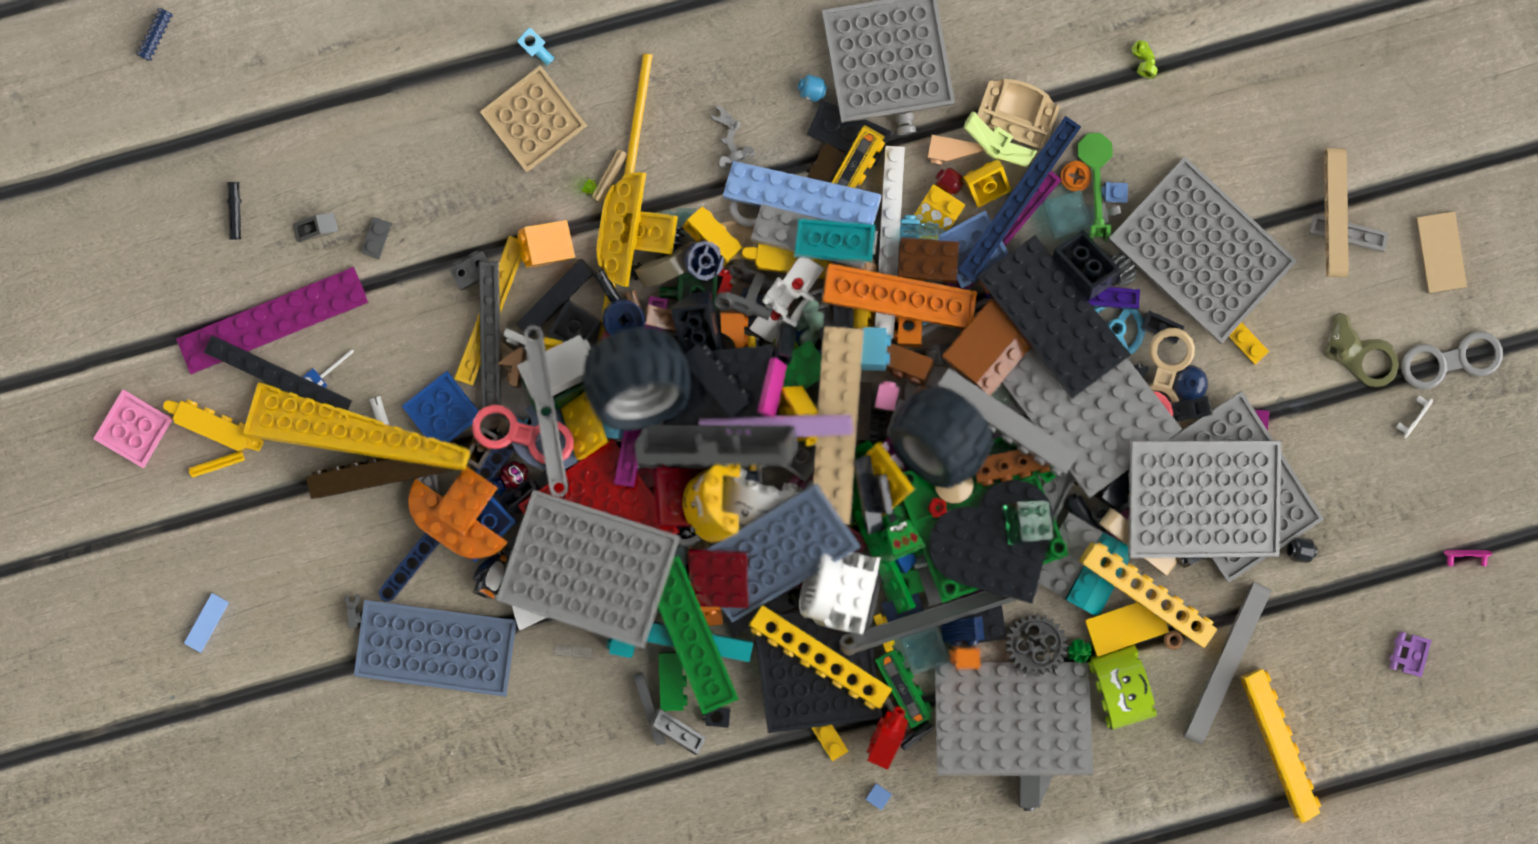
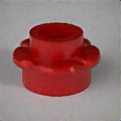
M934 498L928 505V511L934 517L943 516L947 511V504L943 499Z

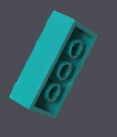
M1103 532L1097 543L1100 542L1108 548L1107 552L1111 555L1116 553L1122 557V562L1127 565L1130 560L1128 557V546ZM1103 557L1100 560L1101 566H1104L1106 564V557ZM1083 566L1065 600L1098 616L1101 614L1115 587L1086 566ZM1121 567L1116 570V577L1121 575Z

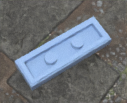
M212 593L184 644L201 653L226 610L229 601Z

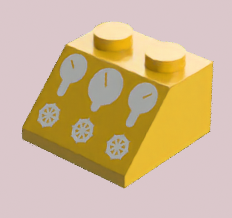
M933 184L914 215H916V219H920L921 225L940 235L951 229L965 204Z

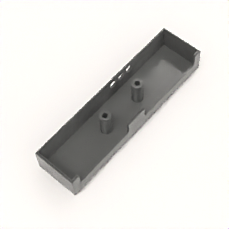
M653 425L643 429L635 442L637 462L644 463L645 465L701 464L707 466L710 464H720L726 466L738 464L746 466L757 464L759 466L773 464L785 466L790 464L798 447L796 428L794 426ZM731 429L733 432L728 435L726 430ZM750 429L752 431V434L747 435L745 433V430ZM736 430H741L742 434L739 435V433L736 432Z

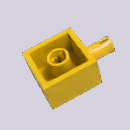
M803 386L782 387L778 402V416L818 415L816 407ZM796 436L797 441L805 440L807 445H813L818 440L817 436Z

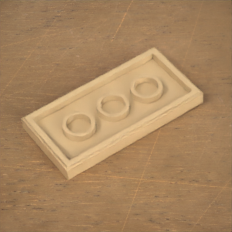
M1455 212L1417 217V228L1428 293L1466 288L1467 282Z

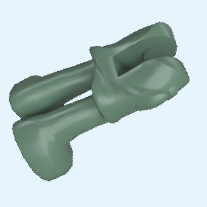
M808 300L803 314L797 321L798 324L795 327L797 331H804L799 337L800 345L811 340L815 346L819 339V329L824 324L823 312H817L819 303L815 300Z

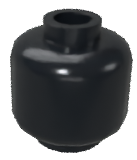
M1297 537L1289 542L1287 554L1294 562L1310 563L1317 555V546L1309 538Z

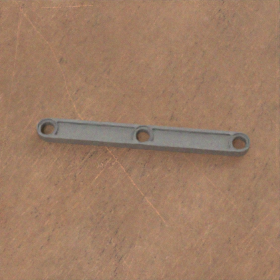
M530 326L526 329L524 337L549 486L554 496L561 497L566 494L568 485L543 335L539 327ZM531 329L537 330L539 333L538 339H529L528 331ZM543 406L551 408L552 413L550 416L544 417L541 414ZM557 482L562 483L565 487L561 493H557L553 489L554 484Z

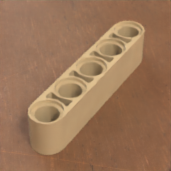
M1110 508L1099 524L1128 546L1129 521ZM1143 558L1166 576L1177 564L1176 558Z

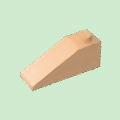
M932 135L927 159L931 160L930 163L942 165V162L947 163L985 152V149L978 143Z

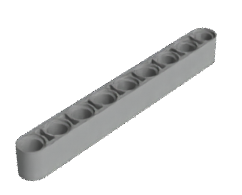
M1254 581L1251 583L1183 735L1184 738L1200 745L1204 742L1270 596V588Z

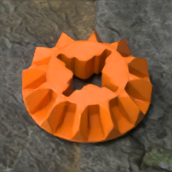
M1070 162L1064 166L1061 172V182L1065 188L1072 192L1084 190L1091 182V171L1083 162ZM1078 169V175L1084 179H1078L1074 184L1073 178L1068 174H1074Z

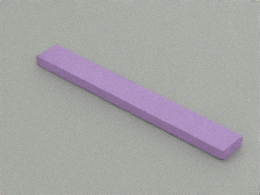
M851 414L711 418L699 420V425L794 426L796 428V436L853 435L854 432ZM731 429L726 430L728 435L733 432ZM746 429L745 433L747 435H751L752 431L750 429ZM736 430V432H738L739 435L742 434L741 430Z

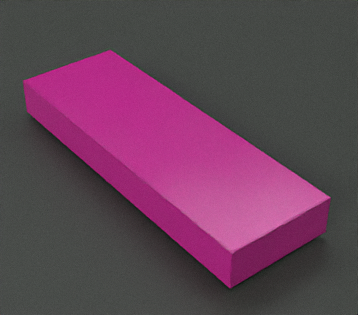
M770 358L758 412L765 417H775L787 368L777 358Z

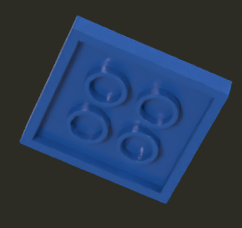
M448 371L402 405L403 409L425 437H431L447 443L470 427L477 412H479Z

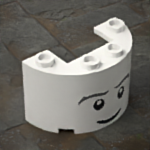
M740 468V478L725 477L722 487L721 511L738 514V529L802 492L803 488L798 487L796 484L784 483L783 489L780 491L772 486L760 485L756 481L745 480L747 471Z

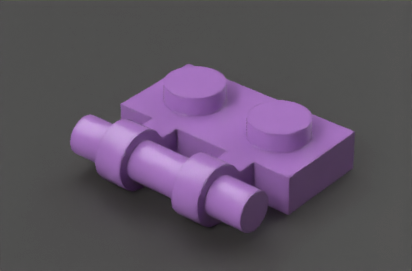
M1399 631L1398 637L1394 641L1393 655H1390L1389 660L1391 663L1389 668L1397 670L1398 663L1404 664L1402 672L1422 677L1432 640L1411 635L1410 642L1405 641L1406 633ZM1403 646L1408 647L1405 659L1400 657Z

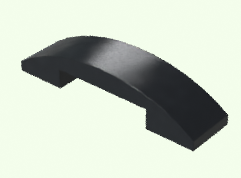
M1208 396L1171 403L1173 418L1176 422L1213 415Z

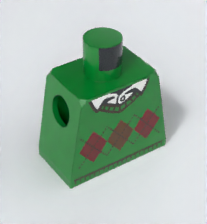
M895 514L884 518L888 528L880 532V539L887 563L926 547L909 520L899 523Z

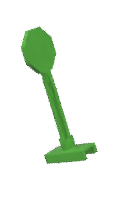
M1088 133L1077 145L1078 158L1089 168H1092L1095 220H1093V225H1091L1088 235L1092 240L1094 237H1103L1104 242H1108L1111 234V225H1105L1102 215L1100 168L1113 157L1112 142L1102 133Z

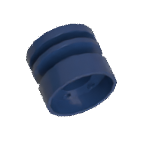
M618 299L609 303L604 309L602 322L607 333L612 336L623 330L627 331L638 327L644 328L645 318L642 310L635 303L626 299ZM624 314V317L628 319L627 321H624L623 324H621V322L618 321V318H621Z

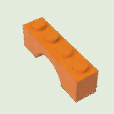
M721 310V333L728 335L734 341L736 348L748 346V335H744V327H748V316H744L743 313L735 310Z

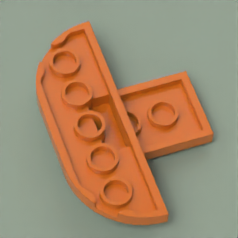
M466 466V469L462 470L444 497L419 480H414L408 500L411 516L419 528L462 557L478 559L496 554L508 543L476 520L497 490V487Z

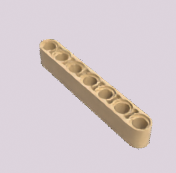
M1326 148L1324 152L1326 276L1347 278L1349 268L1347 151L1345 148Z

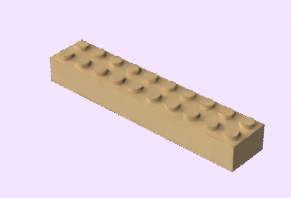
M824 327L818 415L851 414L854 432L853 435L817 436L813 484H818L843 522L850 524L863 330Z

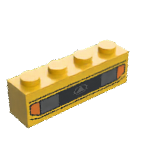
M864 125L832 183L856 188L857 184L861 186L866 178V175H864L867 168L871 169L876 160L873 158L876 151L880 153L885 144L882 141L885 136Z

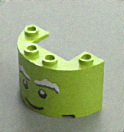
M1134 644L1098 657L1096 655L1089 657L1090 672L1097 676L1098 681L1095 684L1098 693L1102 692L1104 700H1101L1104 711H1108L1106 712L1108 717H1105L1107 727L1112 730L1157 717L1156 709L1153 708L1155 702L1142 660L1137 656L1139 653Z

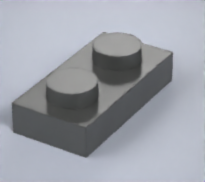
M373 217L361 253L380 260L392 223Z

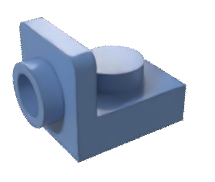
M1105 182L1104 186H1101V195L1104 198V202L1127 203L1128 183Z

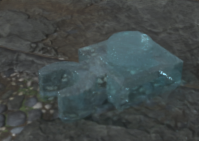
M677 208V213H673L671 210H664V214L677 216V226L682 227L697 209Z

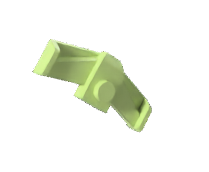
M971 112L964 124V129L985 149L986 154L994 159L998 158L1028 168L1037 153L1036 150L1010 143L1013 138L1012 135L998 126L992 131L975 112Z

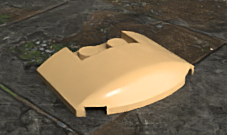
M1011 79L994 82L992 80L988 81L977 116L992 131L998 126L1012 135V140L1042 150L1050 138L1060 107L1058 104L1055 106L1047 93L1031 84Z

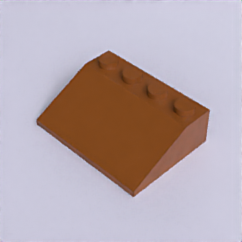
M989 300L944 352L942 357L961 377L991 395L1030 347L994 301Z

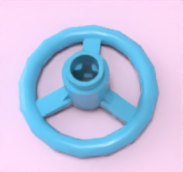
M1094 307V309L1097 311L1098 314H1099V312H1101L1102 310H1104V309L1107 308V307ZM1123 309L1118 319L1107 323L1110 329L1113 326L1118 327V332L1114 334L1130 354L1135 353L1142 344L1145 331L1139 329L1143 322V317L1139 310ZM1131 313L1137 322L1138 332L1135 341L1128 348L1123 337L1126 333L1124 322Z

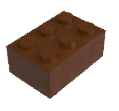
M901 238L898 277L920 281L956 283L959 242Z

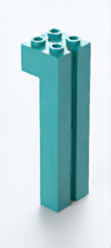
M653 621L646 642L675 647L665 623ZM712 633L721 657L750 661L753 641ZM608 637L606 649H610L609 654L632 658L635 645Z

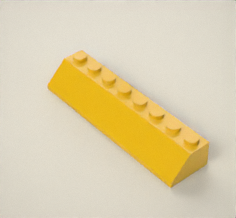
M1259 668L1241 675L1239 678L1294 817L1297 821L1304 823L1320 813L1318 808L1321 805L1317 796H1313L1311 790L1314 787L1310 778L1307 779L1304 772L1307 771L1303 760L1299 761L1297 755L1300 753L1296 743H1292L1290 738L1292 731L1289 725L1284 723L1285 713L1282 707L1277 705V693L1269 685V682H1271L1269 673Z

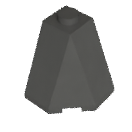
M1018 776L1019 807L1023 808L1024 811H1035V808H1040L1053 776Z

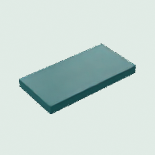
M798 218L794 257L872 263L875 224Z

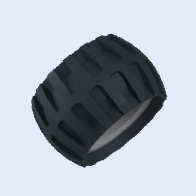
M643 327L627 331L623 330L602 339L586 355L583 374L586 397L597 417L610 428L622 429L623 431L645 429L674 417L680 409L685 407L690 393L689 368L682 350L667 332L659 331L657 328Z

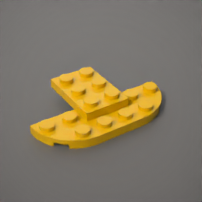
M644 172L627 174L615 185H612L605 197L596 248L598 264L602 269L604 268L609 280L624 287L629 286L634 250L672 255L678 217L641 212L646 173Z

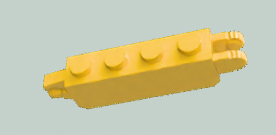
M758 244L757 248L746 247L741 251L743 259L755 261L754 265L758 270L788 274L799 258L794 257V252L764 244ZM809 258L824 268L818 278L825 279L827 265L829 263L832 264V261Z
M187 399L186 402L180 401V403L166 400L162 405L164 410L174 414L173 420L175 424L234 450L243 451L248 448L261 451L265 441L262 439L244 437V423L240 422L237 425L232 422L233 418L223 414L222 417L215 415L214 410L205 407L203 410L197 407L198 403Z

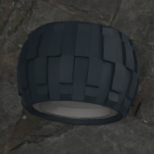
M936 385L934 387L930 386L926 390L923 389L910 397L898 410L889 429L892 446L904 464L929 484L947 489L960 485L971 478L983 466L993 445L991 429L979 410L954 390Z

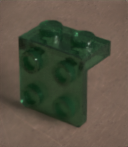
M1048 501L1016 502L1004 505L1009 544L1053 538Z

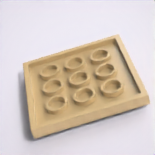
M541 65L480 111L527 173L588 127Z

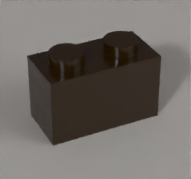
M826 143L824 147L820 145L815 154L818 156L815 163H810L806 172L809 173L807 178L831 183L846 154Z

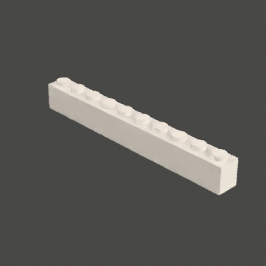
M885 146L878 273L897 276L905 147ZM875 312L874 328H887L888 335H891V340H893L895 316Z

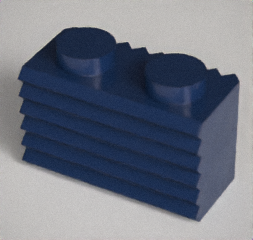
M982 616L963 617L941 625L943 643H950V646H960L962 642H967V645L979 644V640L985 639Z

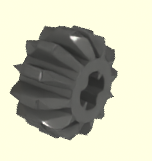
M1122 253L1110 257L1121 269L1118 281L1115 282L1116 285H1127L1137 277V270L1134 268L1135 264L1132 263L1131 258L1128 259Z

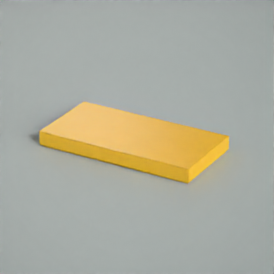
M1137 602L1084 620L1096 657L1169 632L1166 622Z

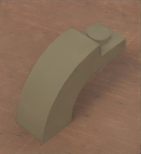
M688 241L672 252V255L669 254L657 260L647 261L636 269L635 272L643 287L663 283L687 271L684 265V255L687 249L694 244V241Z

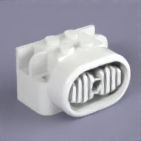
M852 552L837 562H833L831 556L823 554L821 565L818 566L820 570L803 581L799 599L800 612L803 616L812 618L819 626L848 633L863 634L880 558L868 557Z

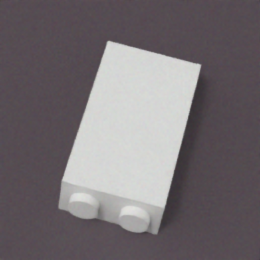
M580 335L545 352L552 395L583 381L584 362L586 355L591 350V346L588 340H583ZM527 360L517 366L532 399L535 401L529 361Z

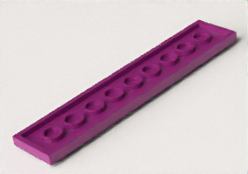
M352 267L176 340L188 370L192 375L223 362L204 353L212 335L249 352L365 305L369 301L356 269Z

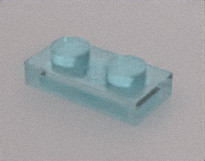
M900 223V239L939 240V224Z

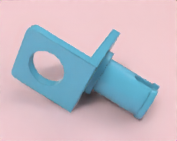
M528 28L517 40L526 50L527 54L531 56L535 54L546 66L553 61L554 56L543 47L546 42L531 28ZM528 35H532L535 38V42L531 46L525 44V38Z

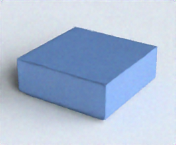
M876 783L866 797V800L882 810L892 796V793Z

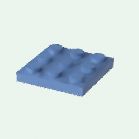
M986 210L934 238L941 241L959 242L956 279L961 289L974 283L960 274L958 269L991 223ZM1002 241L978 276L1009 254Z

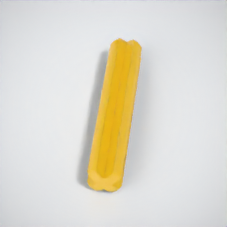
M239 451L190 467L189 473L191 477H197L245 460L243 452Z

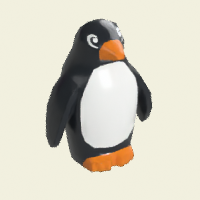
M500 550L490 556L476 569L473 580L476 583L472 593L487 599H494V594L498 595L504 578V564L508 561L503 551Z

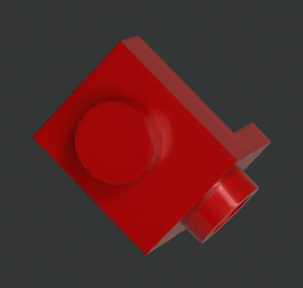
M723 268L718 276L723 277L718 293L731 292L733 287L730 284L732 276L729 275L730 271Z

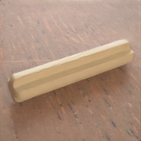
M620 149L616 151L592 194V198L595 201L602 202L627 157L626 152Z

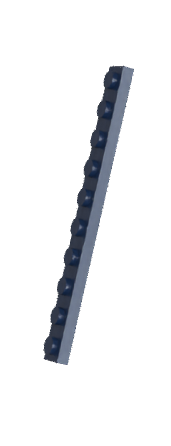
M1067 116L1064 117L958 269L960 274L974 282L1081 128L1080 125Z

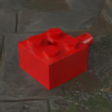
M895 707L893 713L887 711L884 718L880 717L877 729L873 732L866 751L869 753L868 762L884 769H889L901 745L908 724V720L903 718L905 715L904 709Z

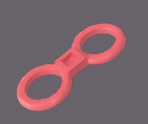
M502 405L486 406L477 412L473 419L472 431L474 438L481 445L490 449L503 448L511 442L528 446L533 458L546 465L545 456L537 450L535 445L536 438L541 433L539 424L533 427L517 422L516 416L512 411ZM499 413L509 420L510 431L507 436L501 440L493 441L482 435L480 423L487 415ZM557 421L558 431L563 434L566 440L565 448L562 451L564 461L573 450L574 440L570 430Z

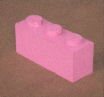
M887 381L879 384L874 408L891 412L895 411L899 387H895V383Z

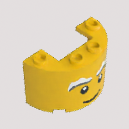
M715 464L692 478L684 491L683 509L688 523H691L696 530L695 533L710 543L715 544L738 533V514L721 511L723 475L740 478L741 466L738 464L726 466Z

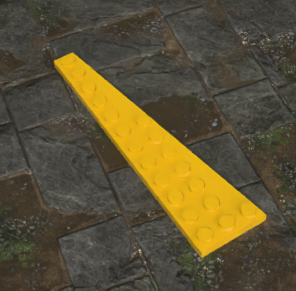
M260 382L257 384L243 430L244 437L460 470L466 469L470 455L468 449L447 442H441L431 437L427 438L416 432H408L397 426H389L384 422L341 408H335L329 404H321L310 398L299 397L297 394L287 393L279 388Z

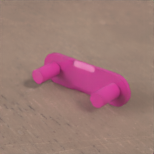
M1445 550L1444 555L1447 556V566L1454 565V557L1463 556L1481 557L1480 565L1487 566L1488 557L1492 556V552L1487 550Z

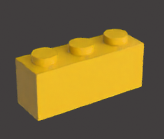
M703 206L689 217L682 226L696 242L706 241L717 245L724 258L723 267L743 248L739 241L727 232L725 226L719 223L712 213Z

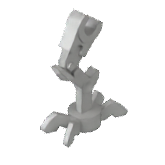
M717 106L716 110L720 111L721 115L719 117L711 115V118L729 127L727 138H721V141L728 145L732 153L728 157H721L719 166L720 169L726 167V164L731 165L733 161L739 162L748 155H755V150L749 146H745L743 150H737L733 138L735 131L739 129L740 122L739 120L735 122L728 112L722 107Z

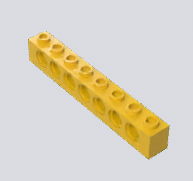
M1090 542L1078 560L1081 564L1203 648L1206 647L1217 628L1212 626L1214 623L1212 620L1205 616L1201 618L1197 615L1199 611L1191 606L1185 607L1182 604L1184 602L1176 595L1173 597L1168 595L1169 590L1160 584L1158 587L1152 583V578L1146 574H1143V576L1138 574L1137 571L1139 569L1130 563L1125 565L1122 562V557L1116 553L1112 555L1108 553V548L1102 543L1098 542L1095 544ZM1103 557H1106V564L1104 566H1101L1100 560ZM1121 567L1122 573L1116 577L1115 572ZM1136 578V586L1131 587L1130 583L1132 579ZM1151 589L1152 595L1146 598V591ZM1166 599L1167 605L1162 609L1161 602ZM1181 610L1182 616L1176 619V613ZM1197 621L1196 628L1192 630V622Z
M763 605L759 607L749 623V626L752 627L751 632L759 637L761 634L766 636L768 643L775 647L777 645L783 647V652L792 658L794 655L800 658L799 663L807 668L810 666L817 669L816 674L824 679L826 676L831 678L833 685L840 689L845 687L849 690L848 694L855 699H858V697L865 700L864 705L872 710L874 708L880 709L892 690ZM768 622L775 624V631L773 633L766 631L765 627ZM785 632H788L792 637L788 644L782 641V635ZM800 643H805L808 647L805 654H801L798 651ZM817 653L822 654L824 657V661L820 665L814 661ZM833 664H838L840 667V672L837 675L831 673L830 668ZM850 674L856 677L854 685L847 683V677ZM867 684L872 687V693L869 696L863 693V687Z

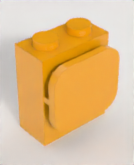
M567 220L528 226L518 230V242L521 245L522 261L525 263L526 268L546 266L575 258Z

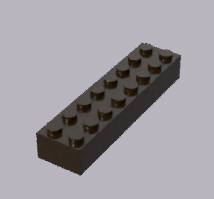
M457 442L450 443L463 448V445H457ZM375 458L367 460L368 464H364V462L350 463L349 468H345V465L331 467L330 472H327L326 469L312 471V475L306 476L310 498L318 499L459 469L386 458L387 460Z

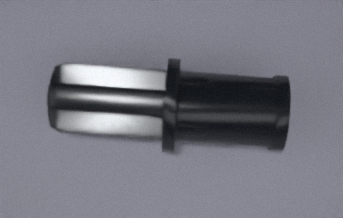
M928 720L924 721L914 730L911 729V732L903 738L900 747L906 751L918 740L922 741L921 738L933 730L934 727Z

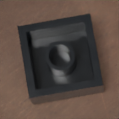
M568 299L549 329L548 334L557 340L563 341V343L579 335L583 340L587 339L589 341L600 324L601 319Z

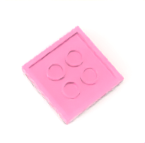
M123 389L93 439L138 466L145 468L173 418Z

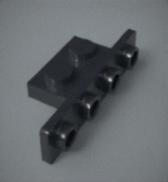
M865 455L854 459V467L866 533L873 534L884 529L881 514H889L893 510L887 476L884 474H874L871 456Z

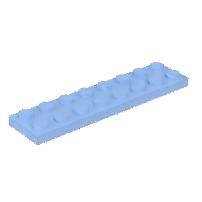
M733 161L723 198L758 207L764 204L827 221L874 224L881 194Z

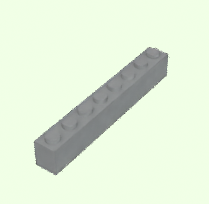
M951 369L947 370L937 385L952 389L965 397L983 415L992 433H999L1005 442L1009 444L1014 443L1018 446L1020 452L1025 455L1029 453L1035 457L1034 460L1042 466L1045 464L1050 467V471L1055 475L1065 477L1077 459L1078 453Z

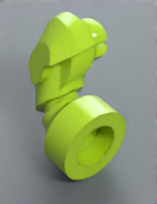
M1139 40L1133 44L1132 52L1135 57L1145 62L1140 63L1137 73L1142 77L1154 79L1158 71L1155 66V56L1148 43L1144 40Z

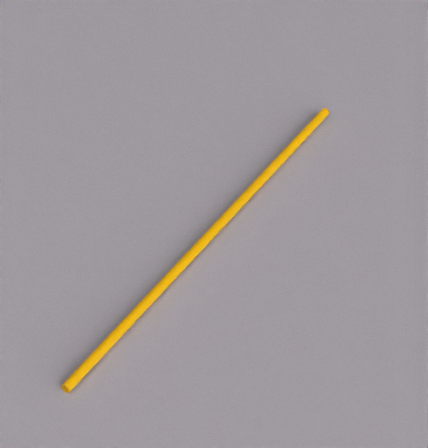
M643 54L624 176L634 173L653 56L651 54ZM606 294L604 297L602 316L604 309L607 307L609 303H611ZM602 316L597 344L601 342L600 338L606 331L603 326Z

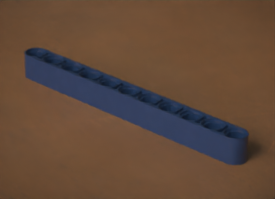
M506 447L493 449L486 457L481 468L476 469L475 473L480 475L483 468H488L490 476L486 480L491 482L513 455L515 449H507ZM495 453L502 455V462L500 464H495L492 460ZM425 532L381 586L379 597L386 602L394 600L440 545V542ZM424 542L430 547L428 553H422L420 550V545ZM411 557L415 558L418 562L415 568L408 566V560ZM399 572L405 575L403 583L396 581V575ZM386 587H389L393 590V596L391 598H387L384 596V590Z

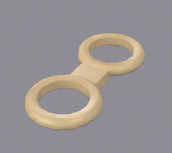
M1167 328L1158 332L1149 345V355L1157 369L1153 383L1148 385L1152 391H1163L1168 394L1172 402H1177L1179 398L1172 388L1176 372L1184 370L1191 363L1195 355V345L1187 332L1179 328ZM1169 336L1181 338L1187 346L1186 356L1176 364L1162 362L1157 355V347L1160 341Z

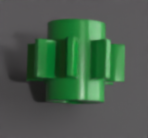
M1082 639L1072 641L1070 646H1068L1069 659L1074 658L1077 663L1087 661L1089 656H1091L1090 643L1085 644Z

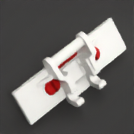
M799 257L785 278L782 280L778 277L762 300L766 304L764 307L773 309L769 320L767 321L757 316L749 329L772 343L777 336V330L780 325L787 322L796 327L798 319L804 312L805 304L808 300H815V297L808 293V291L824 268L809 258ZM800 295L803 296L804 299L790 317L787 312L791 303Z

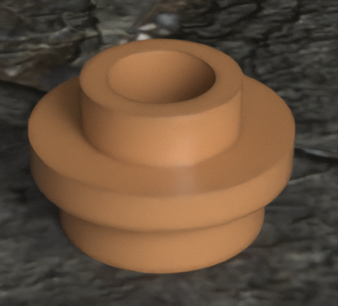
M1169 631L1164 636V644L1167 648L1176 650L1182 646L1183 637L1178 631ZM1172 636H1175L1177 639L1174 644L1170 642Z

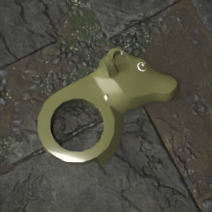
M1339 313L1334 316L1332 331L1324 352L1328 359L1340 362L1358 381L1374 388L1385 386L1394 380L1399 366L1397 355L1392 350L1393 345L1381 339L1361 341L1352 328L1350 318L1347 315ZM1375 349L1386 353L1391 363L1388 374L1378 380L1367 376L1362 367L1363 358L1366 353Z

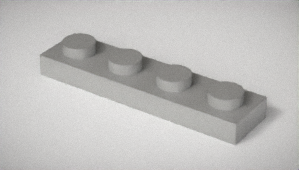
M1313 215L1309 234L1325 238L1324 216ZM1348 223V244L1382 253L1385 252L1389 233Z

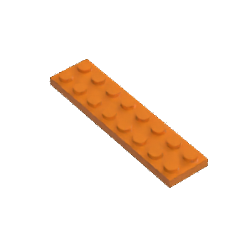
M829 263L826 270L822 302L965 329L974 318L977 292Z

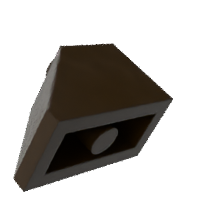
M483 426L480 427V431L485 438L493 441L498 439L499 436ZM474 435L466 448L470 452L467 463L480 469L491 451L490 448L481 445L474 438Z

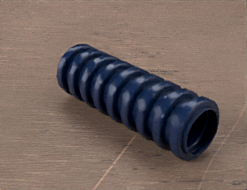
M157 8L158 13L154 14L155 19H152L153 23L149 25L150 29L146 31L148 34L144 35L145 40L141 41L142 46H139L140 50L136 52L139 57L148 61H152L151 57L155 55L154 51L158 49L156 46L157 44L160 45L159 40L163 38L162 34H165L164 30L168 28L167 24L171 22L169 19L170 17L173 18L172 13L162 8Z

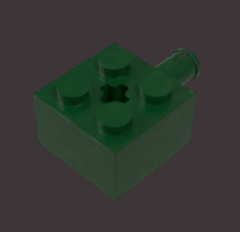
M682 273L679 275L677 287L659 286L660 292H667L659 293V298L676 299L679 302L693 292H696V289L699 288L700 292L711 291L714 303L717 296L718 275L709 280L696 279L689 273Z

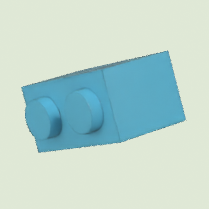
M863 327L861 357L863 370L886 371V364H890V353H887V347L891 346V335H888L887 328Z

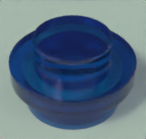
M500 477L497 479L493 478V483L491 484L497 487L494 494L498 493L502 496L506 488Z

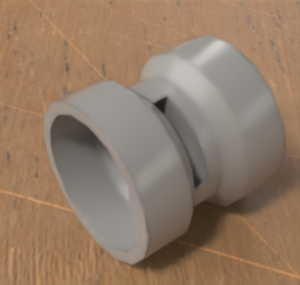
M913 113L895 116V122L898 124L897 135L916 133V127L913 125Z

